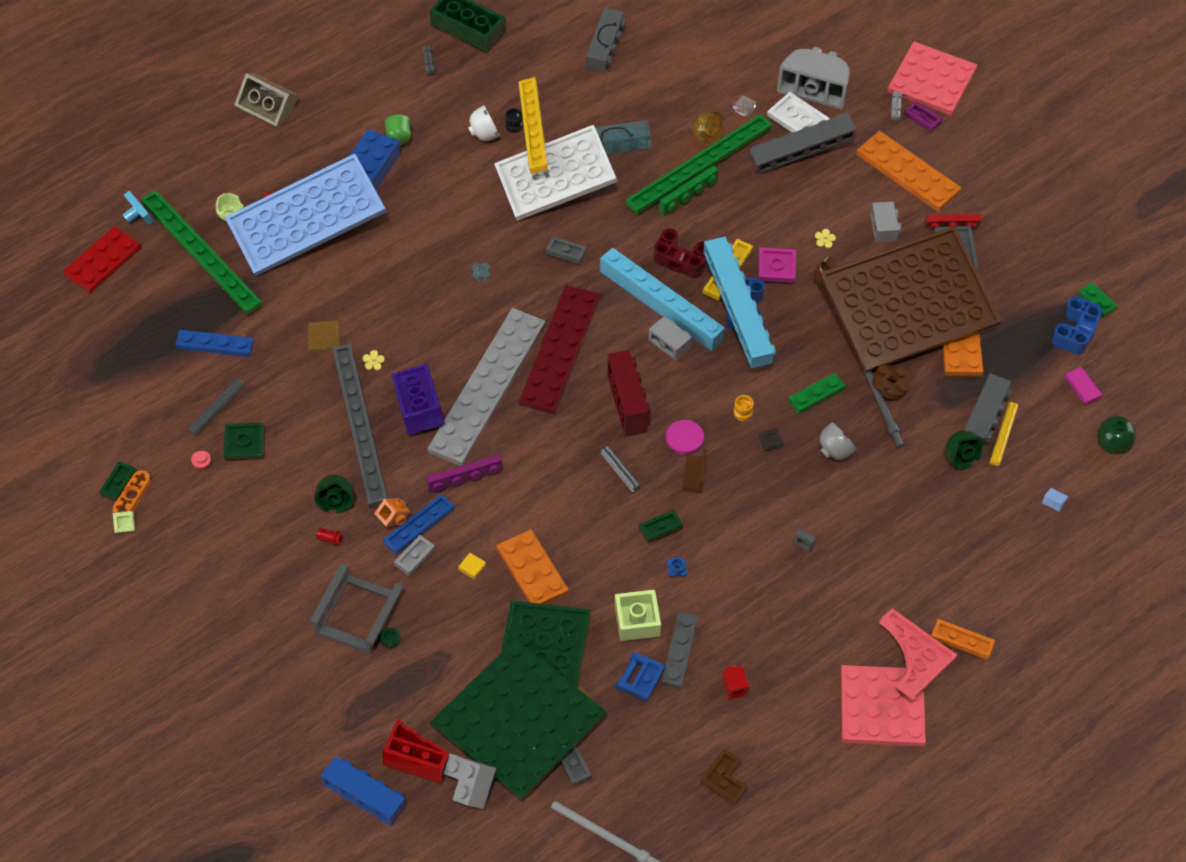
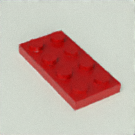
M114 226L63 271V274L91 294L142 249L141 244Z

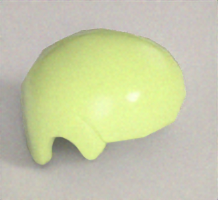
M222 194L216 201V212L224 221H226V216L243 208L239 196L235 194Z

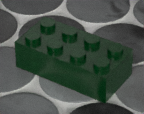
M438 0L430 9L431 25L485 52H488L506 31L505 16L472 0Z

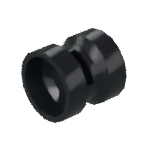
M512 108L505 113V126L510 133H518L523 128V114L521 110Z

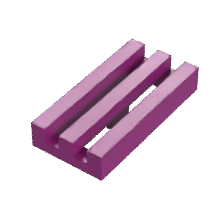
M917 102L911 104L904 111V116L931 133L943 121L941 117Z

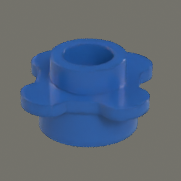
M678 557L669 559L667 561V566H669L668 575L670 577L675 575L686 576V560Z

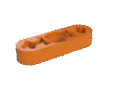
M139 470L133 474L115 502L113 513L119 512V510L124 508L126 511L122 512H134L151 485L148 472ZM130 492L137 493V496L135 498H127V495Z

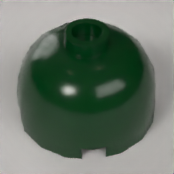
M1109 417L1101 423L1097 431L1098 444L1104 451L1110 454H1125L1132 449L1135 443L1136 429L1133 423L1125 417Z
M961 430L951 435L945 445L946 457L957 469H968L973 466L970 463L975 460L979 461L984 452L985 445L975 433Z
M337 474L328 475L321 479L314 493L315 503L318 508L328 513L329 510H336L335 513L348 510L352 506L354 499L351 483L345 477Z

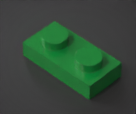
M1093 282L1078 292L1080 298L1093 302L1102 308V318L1114 312L1118 307Z

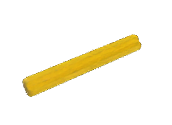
M1008 403L991 456V465L999 466L1018 409L1017 403Z

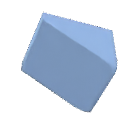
M1050 488L1045 494L1042 503L1060 512L1068 496Z

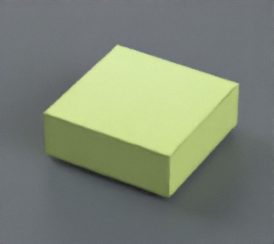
M133 511L113 513L115 533L135 531Z

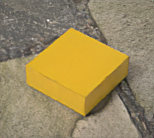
M469 553L458 566V570L475 580L486 567V562Z

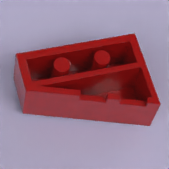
M397 719L382 751V765L440 784L445 777L444 771L449 753L431 740L424 739L418 735L416 730L409 729L403 724V721Z

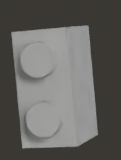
M894 202L872 203L870 215L875 242L897 241L898 234H901V223L897 221L899 213L898 209H895Z
M664 316L649 328L648 340L676 361L691 348L692 337L687 331L679 328L674 321Z

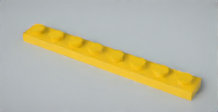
M533 77L519 81L528 163L531 174L548 170L536 78Z

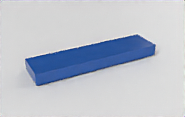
M443 494L439 495L384 538L383 544L395 555H398L412 544L419 535L422 536L455 510V506Z

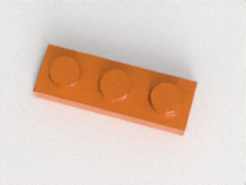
M937 619L931 635L940 643L985 660L989 659L995 643L994 639Z

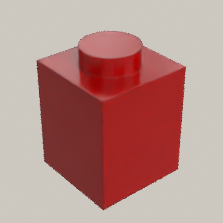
M733 665L724 669L722 672V682L728 700L748 696L749 684L743 665Z

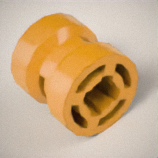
M741 395L736 398L734 417L737 420L748 421L752 417L754 402L751 397Z

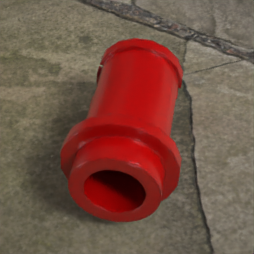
M320 527L317 531L316 539L330 542L333 546L341 544L343 534L338 530L334 532Z

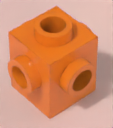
M393 498L384 499L374 514L386 527L404 524L407 520L406 517L411 511L406 507V503L403 500Z

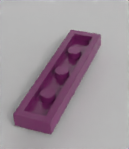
M498 454L427 476L429 493L439 492L444 488L459 486L470 480H478L483 476L497 474L503 471L502 458Z

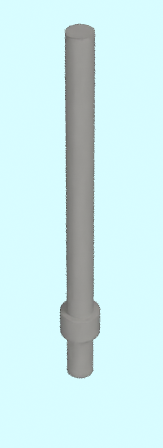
M553 802L552 809L635 856L637 861L661 862L650 856L648 851L636 848L559 802Z

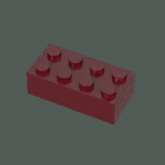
M630 350L610 353L607 359V377L625 437L647 433V425H650L648 414H651L649 403H645V389L640 386V372H636L635 369L637 368L636 358L632 357Z

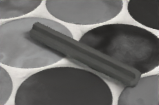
M236 379L188 427L189 432L197 435L244 388L243 381Z

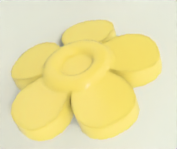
M823 229L822 233L817 232L815 234L818 247H823L824 245L826 248H831L832 242L836 239L835 235L830 234L828 229Z
M375 350L370 352V356L368 354L364 355L365 368L367 370L372 368L376 371L380 370L381 364L384 363V356H378V352Z

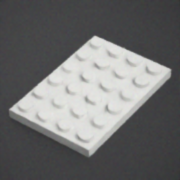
M594 125L545 143L548 170L531 174L527 151L494 163L517 221L617 182Z

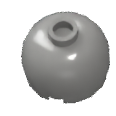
M831 422L822 430L819 437L822 446L820 451L826 458L831 456L835 460H844L853 455L857 450L851 440L846 438L834 423Z

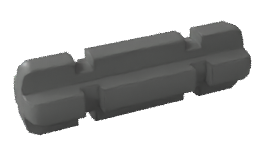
M424 46L423 55L426 74L434 75L435 66L432 47Z

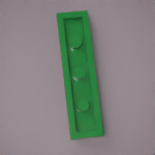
M713 165L661 199L659 212L665 216L669 212H673L681 204L687 203L695 195L701 194L707 187L713 186L718 181L719 169Z

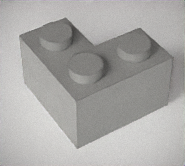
M449 754L444 774L459 779L453 800L467 806L484 809L496 768L466 757Z

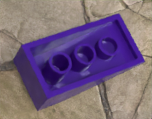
M427 363L391 374L408 435L445 425Z

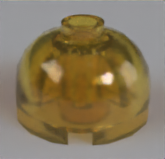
M703 111L695 117L692 122V134L697 142L705 146H711L722 138L725 128L722 127V121L724 122L722 114L716 111Z

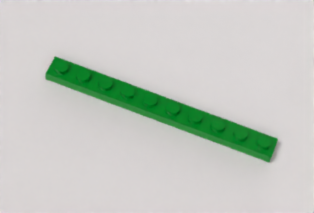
M759 114L626 199V205L637 215L713 165L715 166L771 130L772 123L762 114Z
M156 190L141 199L146 209L247 316L262 307V301Z

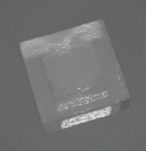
M742 95L733 105V111L748 118L757 107V102Z

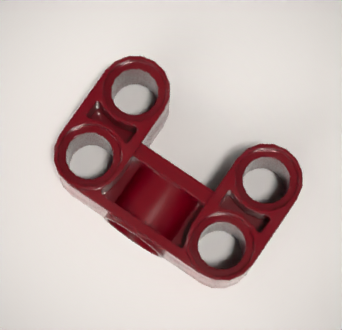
M671 228L665 229L654 246V262L691 278L700 277L708 265L704 255L705 241L698 242L691 252L677 246L678 233L676 230Z

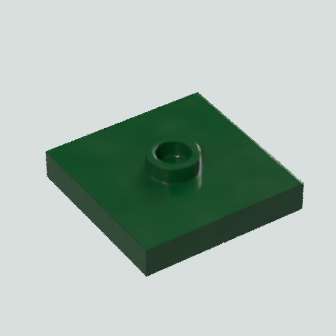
M264 423L225 424L224 460L263 459Z

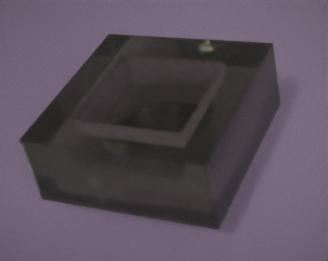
M777 428L759 432V439L765 452L783 447L784 442Z

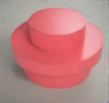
M198 451L193 454L191 462L194 467L202 470L209 466L211 457L206 451Z

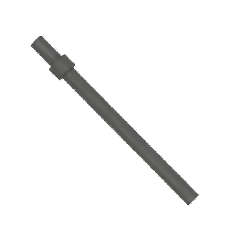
M872 371L866 372V378L887 423L888 433L890 437H893L897 448H902L904 443L900 436L901 431L898 425L895 424L879 389L876 391L873 387Z

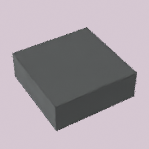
M798 529L795 533L794 544L808 552H812L816 537Z

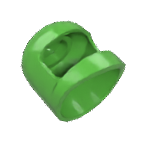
M397 114L385 120L386 136L399 140L400 146L410 141L411 120L409 117Z

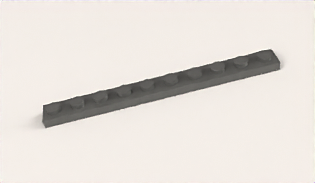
M351 344L332 347L369 508L380 506L383 500L387 499L352 347Z

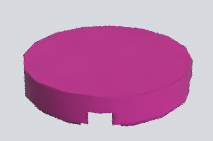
M691 420L676 421L667 429V446L679 455L694 454L703 445V430L697 423Z

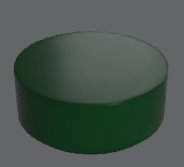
M395 628L384 629L380 634L382 646L388 649L397 647L401 641L399 631Z

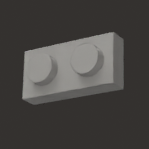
M419 535L394 561V566L410 576L435 550V545Z

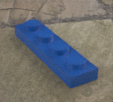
M179 330L175 345L176 349L250 357L254 340L250 337Z

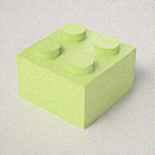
M655 590L615 594L614 607L620 641L660 637L661 622Z

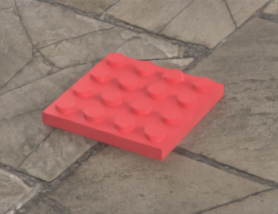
M913 42L888 86L887 92L893 94L894 91H901L902 98L917 102L920 105L952 116L977 69V64Z
M841 665L842 743L925 747L924 691L912 700L897 689L899 682L905 676L906 668Z

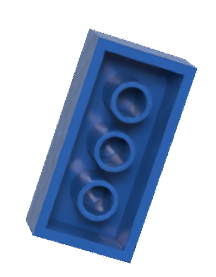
M367 129L349 156L356 154L375 191L400 156L399 140Z

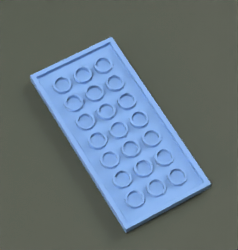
M353 154L226 216L225 219L254 275L257 276L385 213L386 209L356 154Z

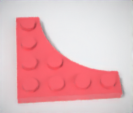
M893 608L880 620V624L895 637L905 656V676L899 682L897 689L914 700L955 661L957 654Z

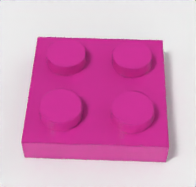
M759 247L758 279L768 282L795 283L796 249Z

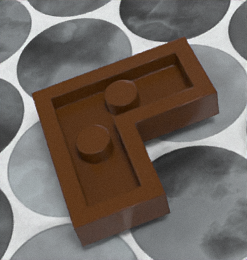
M723 749L701 779L702 785L735 806L748 787L732 777L741 764V759Z

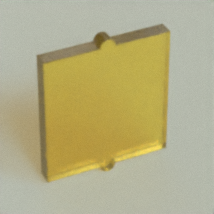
M322 320L321 322L307 323L309 352H326L327 350H332V347L340 346L338 321L325 322Z

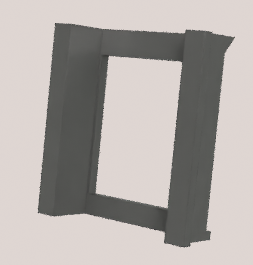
M341 563L310 619V623L314 624L315 634L371 655L372 648L398 597H400L403 585L395 583L392 590L349 575V566ZM347 584L388 598L366 640L325 625Z

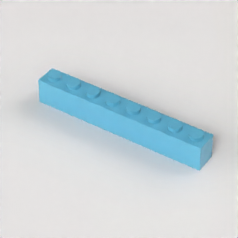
M726 237L705 241L704 255L751 369L772 364L774 355H776L775 347L773 344H770L768 330H764L762 316L758 315L757 304L755 300L751 299L750 287L745 284L744 273L739 270V262L737 257L733 256L731 243H728Z
M613 247L600 258L601 273L662 317L665 316L669 320L674 321L679 328L687 331L694 340L712 352L724 341L725 327Z

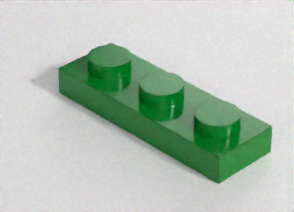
M833 373L788 397V402L799 415L844 391L846 386L836 373Z

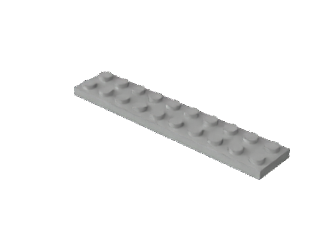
M514 308L511 309L444 420L445 425L440 427L427 448L428 453L459 466L465 463L546 325L545 320Z

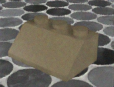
M246 73L234 106L278 127L293 111L299 95L256 73Z

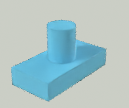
M130 191L124 194L125 198L133 206L122 214L128 223L140 215L148 226L152 225L155 221Z

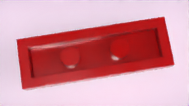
M927 215L925 228L935 230V227L971 226V229H974L980 225L982 215Z

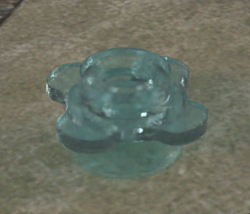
M488 263L472 264V277L474 279L482 281L490 276L488 272L490 266Z

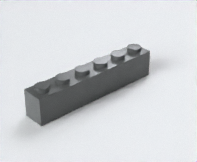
M848 113L839 114L832 119L822 120L818 124L806 126L799 131L790 132L780 138H773L769 142L753 146L749 149L750 160L758 175L856 139V128Z

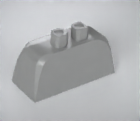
M813 47L812 50L798 49L788 55L780 65L777 91L783 94L791 92L801 99L841 110L845 102L850 68L844 60L837 57L836 52L830 51L828 54H825L818 47Z

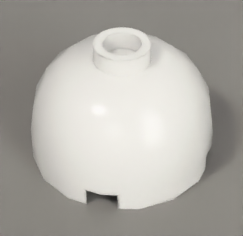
M483 105L471 114V126L468 128L473 137L477 136L481 141H492L500 137L499 132L496 133L497 129L488 111L484 112L486 107Z

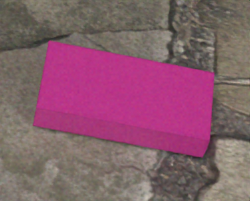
M1082 367L1065 374V379L1085 405L1101 399V392Z

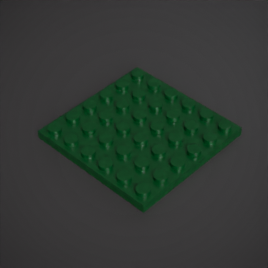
M514 639L430 721V724L470 759L496 768L493 778L522 801L607 714L606 710L522 643Z

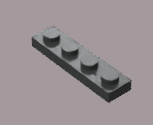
M678 611L662 679L663 686L682 689L698 615Z

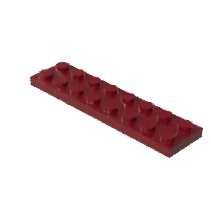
M565 285L520 397V406L556 414L599 303L600 293Z

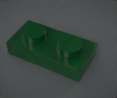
M118 461L100 489V495L117 501L127 483L137 471L136 468Z
M673 509L640 523L639 529L647 543H650L683 529V523Z

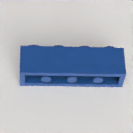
M335 756L321 774L324 786L390 826L394 824L406 807L405 798L401 792L397 790L392 791L387 788L383 781L379 779L374 780L365 770L356 769L344 758L341 760Z

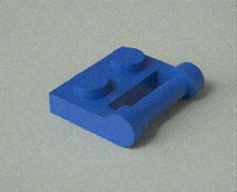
M633 652L629 658L630 662L621 679L617 680L614 687L620 692H626L647 702L665 670V665ZM641 664L642 667L633 684H628L636 666Z

